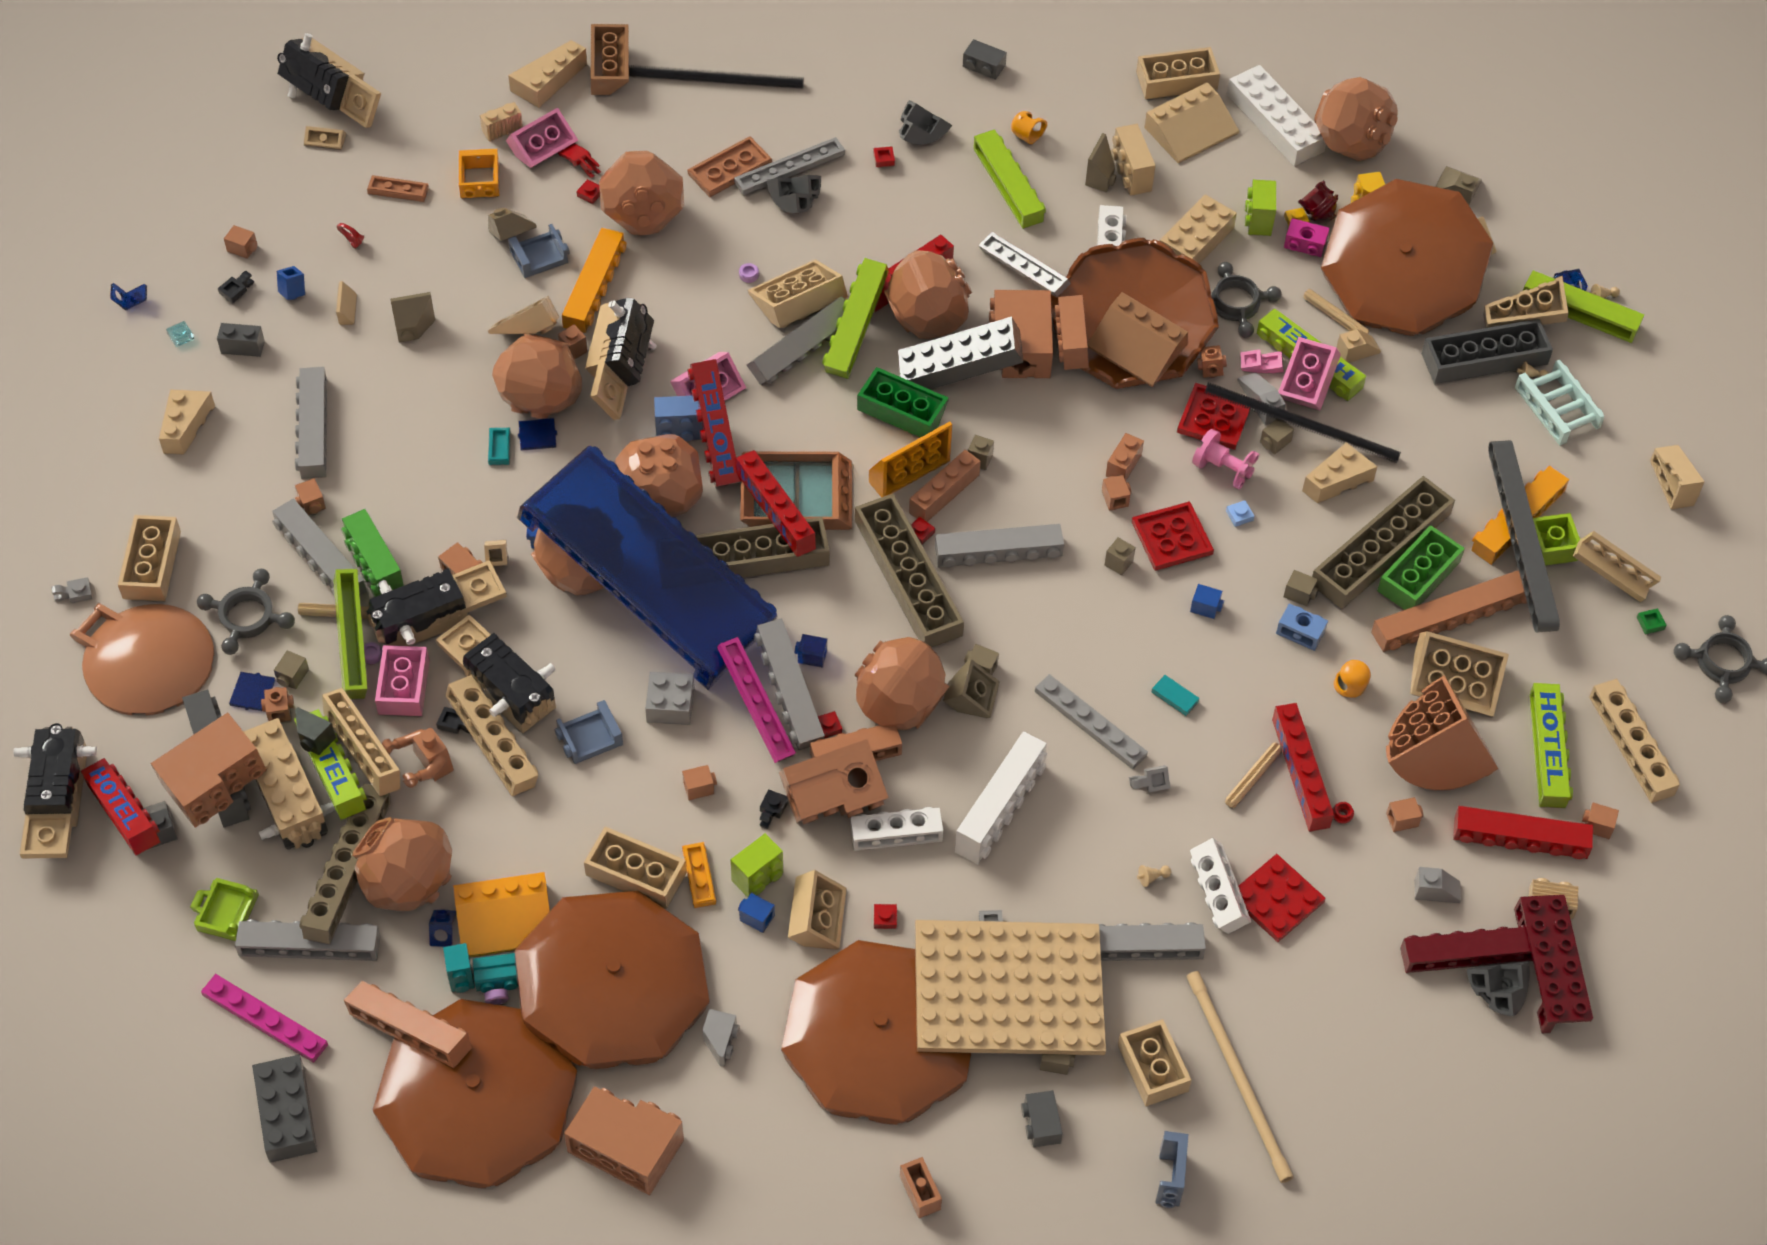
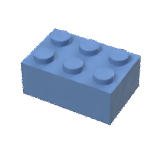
M693 396L654 397L656 436L675 434L685 441L701 440L700 430H703L702 422L697 420L696 410L699 407L698 402H694Z

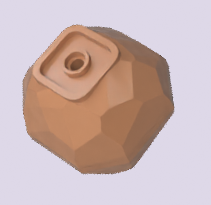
M1351 78L1334 85L1332 89L1324 92L1316 111L1314 122L1317 124L1328 148L1351 159L1364 161L1376 156L1390 142L1394 127L1398 121V107L1387 88L1365 78Z
M649 151L625 152L605 172L599 181L601 210L633 235L659 233L684 207L683 177L665 161Z
M917 250L908 254L899 263L891 276L888 289L884 292L896 319L907 333L912 332L920 339H932L956 331L967 320L969 313L968 298L972 290L969 284L965 283V275L962 269L958 268L954 258L945 259L943 256L929 251Z
M524 334V336L518 338L500 354L494 365L492 376L502 400L512 407L511 411L521 414H529L531 412L530 416L548 419L551 413H559L576 402L581 394L583 385L581 374L569 349V343L539 335Z
M665 434L631 441L614 461L619 502L628 514L637 518L669 520L687 513L702 496L703 485L698 452L680 436L675 434Z
M559 504L552 507L541 520L534 541L535 551L531 555L546 578L554 586L563 592L568 591L577 596L586 595L608 586L622 571L624 557L620 544L624 537L618 529H614L611 526L613 523L611 518L606 513L603 514L598 507L589 509L584 506Z
M912 637L889 640L884 643L880 640L873 649L875 654L869 653L862 662L865 667L862 665L854 675L857 677L856 701L865 716L881 726L897 727V730H909L913 727L919 729L950 687L945 683L946 673L940 657L924 641Z
M391 817L378 820L369 828L352 854L357 859L355 872L359 886L367 901L376 908L412 911L427 902L432 904L439 897L438 889L441 885H446L452 877L450 874L452 848L448 836L439 825L429 821L392 819Z

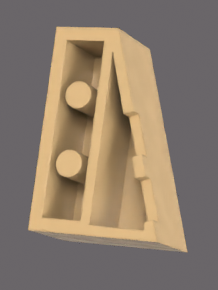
M170 389L159 435L163 454H185L196 437L197 430L206 422V416L215 408L211 391Z
M1345 443L1305 477L1302 492L1316 503H1320L1340 495L1342 491L1347 489L1353 490L1362 483L1373 482L1378 466L1348 443Z
M1679 445L1655 448L1650 461L1670 509L1694 506L1705 482Z

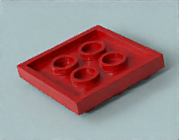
M1195 383L1178 425L1177 433L1202 440L1210 429H1214L1221 433L1219 444L1236 450L1250 413L1249 408H1244L1242 405L1240 407V404L1237 406L1235 402L1232 404L1233 401L1230 403L1228 399L1227 401L1223 400V398L1218 399V396L1217 398L1216 395L1213 397L1211 393L1208 395L1205 392V385Z
M1190 501L1132 517L1131 522L1154 571L1207 557L1214 553V549Z
M1277 853L1238 886L1249 916L1277 942L1282 940L1319 908L1326 899Z

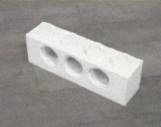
M1100 205L1097 246L1103 244L1119 246L1122 241H1125L1126 230H1122V226L1126 227L1127 215H1123V207Z
M925 807L920 810L904 809L900 812L891 813L884 811L878 814H858L851 817L850 828L854 851L943 841L940 807ZM918 823H919V824H922L923 826H919V827H918V826H915L914 824H918ZM893 826H899V827H901V828H899V829H894V828H892V827H893ZM871 828H876V829H878V830H877V831H871L870 829H871Z
M1211 838L1191 849V863L1194 869L1198 871V882L1201 888L1205 890L1207 896L1205 901L1213 912L1214 917H1212L1215 927L1229 934L1251 923L1223 844ZM1221 883L1220 888L1216 890L1217 886ZM1228 903L1227 908L1223 910L1225 904Z

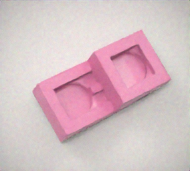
M1260 350L1240 352L1242 371L1252 373L1284 372L1282 352L1261 354Z

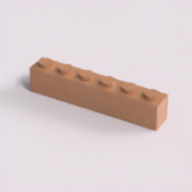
M361 981L344 999L351 1016L452 1068H455L472 1049L468 1039L469 1035L464 1029H457L446 1020H439L428 1011H421L415 1008L412 1003L399 1000L394 994L382 991L375 984L370 985Z

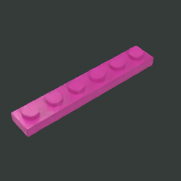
M736 637L719 644L717 648L774 763L794 756L796 752L739 638Z
M216 973L201 990L204 997L313 1063L328 1046L327 1041Z

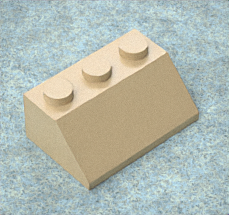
M816 870L797 876L795 878L788 938L804 947L839 949L847 888Z

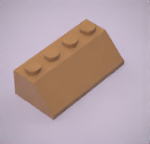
M591 24V95H611L629 82V24Z

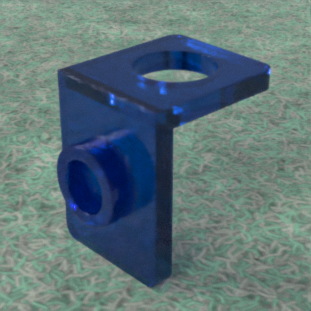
M1580 269L1565 270L1554 274V279L1562 276L1564 283L1574 284L1577 288H1580L1579 281H1581L1582 290H1587L1588 285Z
M112 283L110 298L124 310H128L147 300V285L143 284L129 292H125L115 283ZM116 291L120 294L121 300L117 298Z
M442 909L433 911L429 920L430 946L447 947L453 945L452 924L457 915L455 910ZM444 930L447 933V939L444 941L437 940L434 936L435 931Z

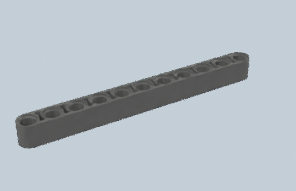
M1511 440L1491 441L1488 446L1489 458L1534 631L1536 633L1558 631L1560 627L1559 615L1513 442Z

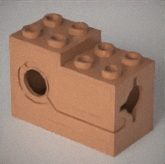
M994 290V298H990L989 322L992 323L1012 317L1020 329L1023 363L999 369L1002 370V378H1050L1053 358L1051 290Z
M228 712L150 763L162 786L194 828L205 824L218 812L226 810L233 803L231 794L240 791L246 784L259 778L267 771L257 748Z
M868 739L788 766L779 772L796 823L802 821L803 825L816 821V819H819L818 815L820 814L827 817L840 812L841 816L847 814L848 818L863 813V808L868 807L870 811L885 805L883 801L889 798Z
M595 1086L564 1132L568 1153L648 1195H651L684 1141L683 1124L680 1117L676 1114L666 1113L660 1110L659 1106L655 1103H646L642 1100L635 1107L629 1100H620L608 1089H599Z

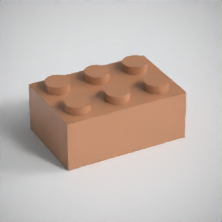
M1083 295L1058 297L1059 305H1055L1059 361L1060 363L1064 362V370L1089 368Z

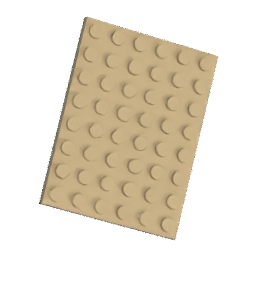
M915 920L917 1052L1105 1055L1106 1042L1099 924Z

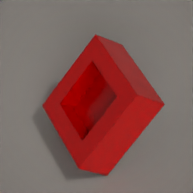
M892 146L873 148L876 167L895 166Z
M587 179L576 191L577 197L594 204L600 197L599 184Z
M921 517L911 524L921 545L935 533V527Z
M835 711L818 716L825 735L824 739L842 733V726Z
M874 904V929H897V904Z

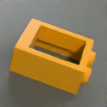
M498 149L459 150V191L461 198L500 196ZM493 168V181L466 183V169Z

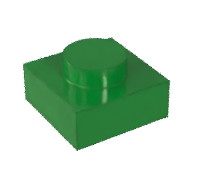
M1658 608L1640 612L1637 615L1645 635L1663 631L1667 626Z

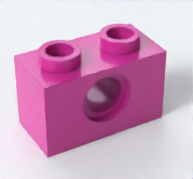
M1292 218L1286 234L1284 248L1322 257L1330 228Z

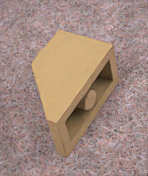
M1359 329L1339 334L1336 348L1341 354L1340 357L1348 363L1381 353L1374 338Z

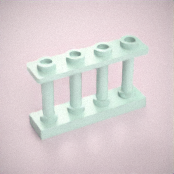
M1560 359L1555 361L1553 370L1549 374L1534 380L1530 379L1526 373L1518 376L1515 389L1559 446L1567 443L1570 432L1573 429L1590 422L1596 429L1601 428L1604 420L1602 410L1595 405L1591 396L1583 390L1579 381L1572 376L1568 367ZM1555 379L1563 386L1546 394L1541 393L1537 388ZM1567 393L1574 400L1556 409L1548 402ZM1577 408H1580L1585 416L1569 423H1565L1560 417Z

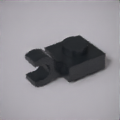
M244 271L237 279L234 277L229 278L218 288L219 294L231 303H234L247 292L246 287H250L254 283L250 278L252 274Z
M444 707L436 723L437 729L456 734L462 729L470 734L456 711L452 708Z
M768 789L760 805V812H762L760 820H762L760 823L761 827L768 829L773 817L781 818L789 802L786 795Z

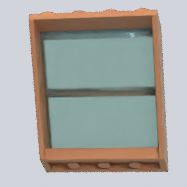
M756 451L805 519L823 517L825 530L852 529V461L840 452ZM741 481L740 521L749 527L773 524Z

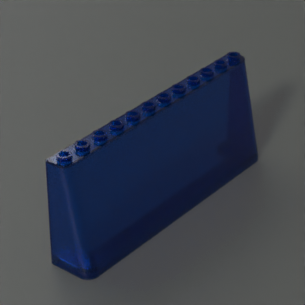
M587 446L519 508L517 515L519 521L532 532L537 527L686 660L695 669L693 677L707 690L728 670L717 646L738 637L746 652L755 642L754 634H756L757 625L777 619V609L773 604L763 600L756 589H751L739 574H734L725 561L719 560L714 556L713 551L708 546H703L694 533L685 530L677 518L671 517L660 503H655L646 490L636 486L634 480L629 475H624L616 463L607 460L603 456L602 451L596 446Z

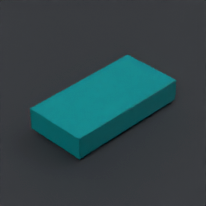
M510 427L489 428V465H509Z
M1164 675L1151 691L1185 716L1198 704L1200 699L1167 675Z

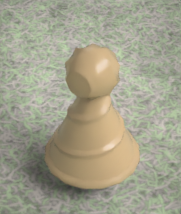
M1594 284L1590 293L1605 299L1610 295L1614 298L1618 297L1620 290L1617 287H1612L1609 290L1599 284Z
M1526 361L1520 369H1517L1519 375L1526 373L1529 378L1549 374L1545 369L1539 372L1527 364Z
M1141 865L1138 870L1137 879L1140 880L1144 887H1147L1158 877L1168 878L1172 873L1171 868L1164 865L1158 870Z

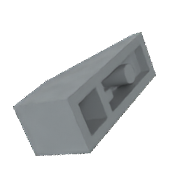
M1254 372L1237 379L1248 397L1285 410L1286 403L1277 389L1258 373ZM1258 411V415L1261 418L1264 425L1270 424L1276 420V417L1273 419V417L1271 418V415L1270 417H1268L1269 414L1266 416V414L1264 415V412L1263 414H1261V411L1259 414Z

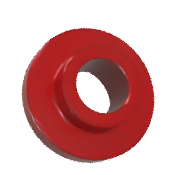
M1339 802L1332 808L1334 813L1333 819L1339 823H1349L1354 817V810L1347 802Z

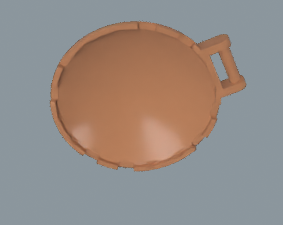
M98 603L94 607V612L83 624L70 633L73 640L86 647L83 655L82 670L90 692L101 704L122 714L145 713L148 716L163 713L165 709L175 705L178 707L184 703L182 697L197 693L203 687L212 671L213 656L215 655L209 631L195 615L176 606L148 604L116 613ZM100 617L107 619L91 637L85 635Z

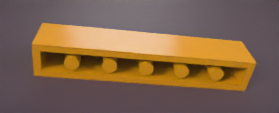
M601 227L561 315L563 328L567 329L575 325L582 333H586L588 327L592 326L594 313L599 310L600 300L607 292V284L613 279L614 268L619 266L620 255L626 250L627 242L624 241L623 232Z
M1548 466L1544 471L1540 470L1535 476L1532 483L1528 482L1524 486L1533 518L1540 517L1566 491L1570 480L1551 466ZM1503 508L1499 511L1497 518L1489 520L1485 529L1482 532L1478 531L1472 539L1474 543L1471 551L1491 565L1512 545Z

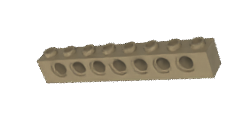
M363 784L362 788L367 800L363 801L366 810L347 817L346 825L340 829L339 841L334 843L332 847L331 859L326 861L324 866V875L322 879L317 881L316 893L314 897L309 899L306 915L301 917L299 927L302 929L303 939L325 944L331 943L358 881L355 872L357 859L352 856L353 851L369 828L378 820L385 818L391 804L390 793L379 796L372 785Z

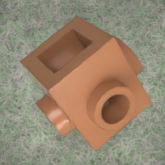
M1220 345L1204 347L1200 352L1201 358H1197L1198 370H1202L1203 378L1224 376L1223 367H1227L1226 355L1221 353Z
M274 687L264 690L265 699H261L262 711L266 712L268 721L279 718L280 722L291 721V708H294L293 695L288 694L287 687Z

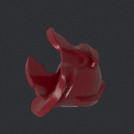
M1324 180L1316 184L1312 191L1302 200L1298 201L1306 213L1312 215L1310 217L1311 220H1326L1328 218L1332 220L1337 216L1335 212L1338 195L1335 194L1333 196L1334 191L1326 186Z

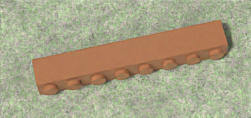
M1519 570L1375 620L1371 633L1383 652L1396 650L1402 645L1418 642L1419 634L1428 631L1438 634L1444 630H1453L1461 624H1470L1478 618L1492 616L1495 612L1509 610L1521 603L1526 604L1527 601Z

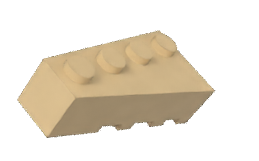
M570 40L509 74L510 91L540 108L587 65L586 48Z
M1563 277L1555 278L1554 281L1549 283H1542L1533 289H1526L1512 297L1508 296L1485 305L1483 313L1485 328L1540 319L1542 325L1567 322L1568 307Z

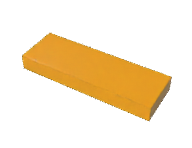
M704 842L682 846L694 908L716 905Z

